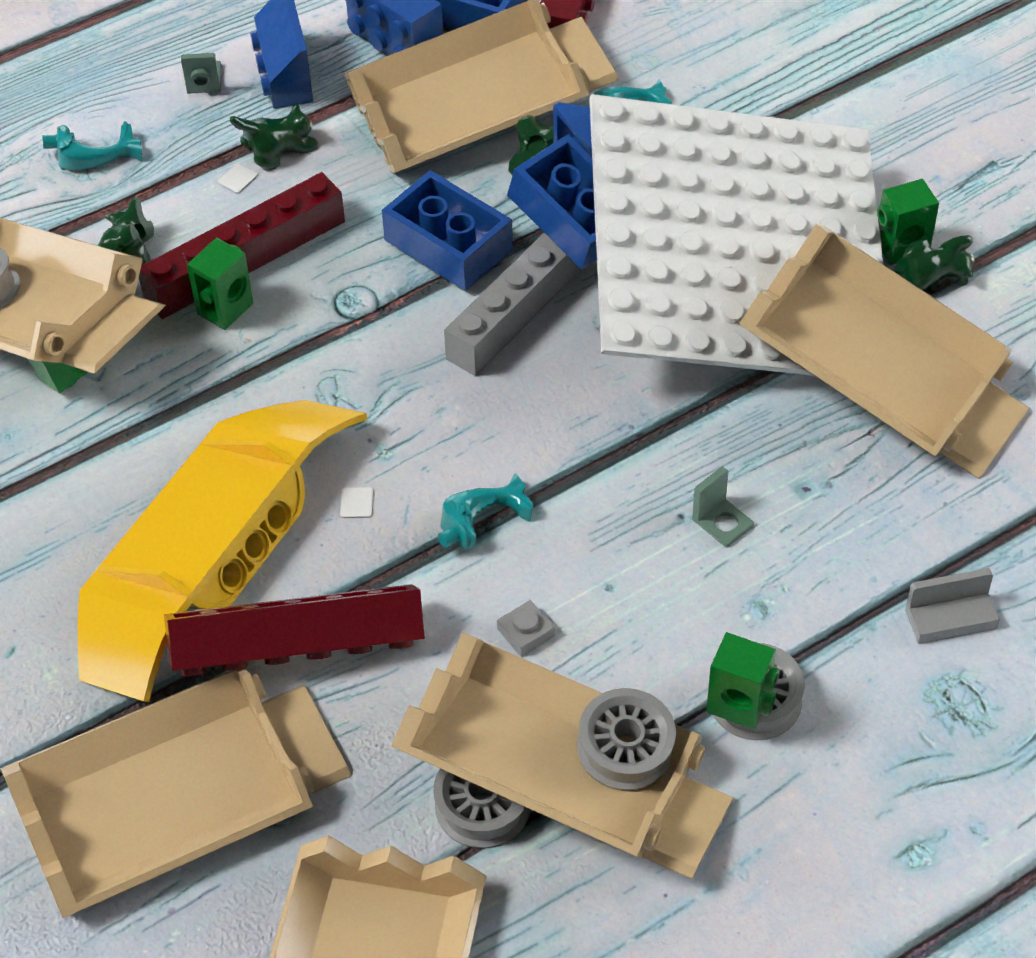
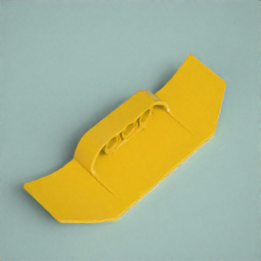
M300 400L247 411L217 422L80 588L77 618L79 680L128 697L149 702L155 677L167 645L164 614L186 612L188 608L202 610L231 605L301 515L305 499V485L300 465L311 451L329 436L349 426L366 421L367 413L308 400Z

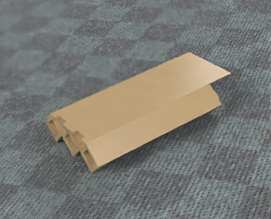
M528 0L348 71L344 75L360 114L365 115L368 129L375 143L383 150L389 170L396 173L516 125L518 120L524 116L533 115L536 117L553 110V105L558 102L571 103L589 95L588 92L618 81L616 71L582 17L549 29L547 23L551 22L546 5L544 3L540 4L539 0Z
M0 218V248L5 250L9 256L8 268L14 270L20 277V288L17 294L7 305L0 309L1 350L33 361L63 363L95 374L166 306L135 296L143 258Z
M823 224L815 225L796 256L788 257L769 288L765 291H760L739 325L936 457L941 453L978 479H980L1030 408L991 382L994 377L1001 381L1013 364V361L1008 359V356L1013 351L1011 348Z
M464 632L460 636L446 671L439 668L435 669L419 708L411 705L408 706L391 747L636 857H644L690 879L693 878L734 799L732 796L686 777L689 769L694 771L698 769L706 747L700 745L703 736L678 725H675L676 739L670 765L663 776L656 782L637 790H617L597 782L586 772L580 762L577 752V739L583 711L594 698L602 693ZM629 736L617 737L623 742L635 741Z
M245 668L231 670L0 768L62 918L313 807L309 795L351 777L348 766L306 686L300 685L261 702L260 699L265 698L266 693L257 674L250 675V672Z
M329 835L300 846L269 958H469L486 875L455 856L423 865L393 846L361 855Z

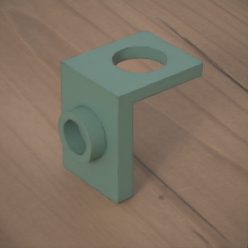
M215 53L181 55L187 94L221 92V61H216Z
M722 466L694 488L692 520L727 548L753 527L754 522L726 500L729 471ZM721 516H730L737 521L738 526L732 531H722L715 526L714 522Z

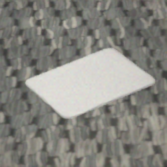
M235 164L217 182L238 193L257 176V173L240 164Z
M343 488L340 516L370 517L372 515L373 488Z

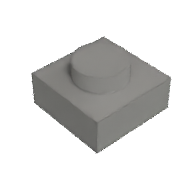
M531 600L497 620L498 631L521 657L555 637V627Z

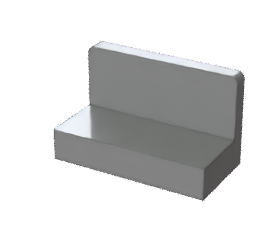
M990 568L917 581L911 584L905 612L918 644L998 628L1000 619L989 595L993 579Z

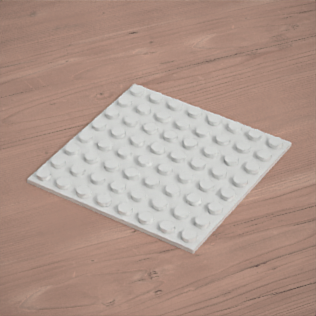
M591 94L589 100L601 354L813 375L739 325L760 291H765L769 288L788 257L796 256L816 224H823L883 264L868 129Z

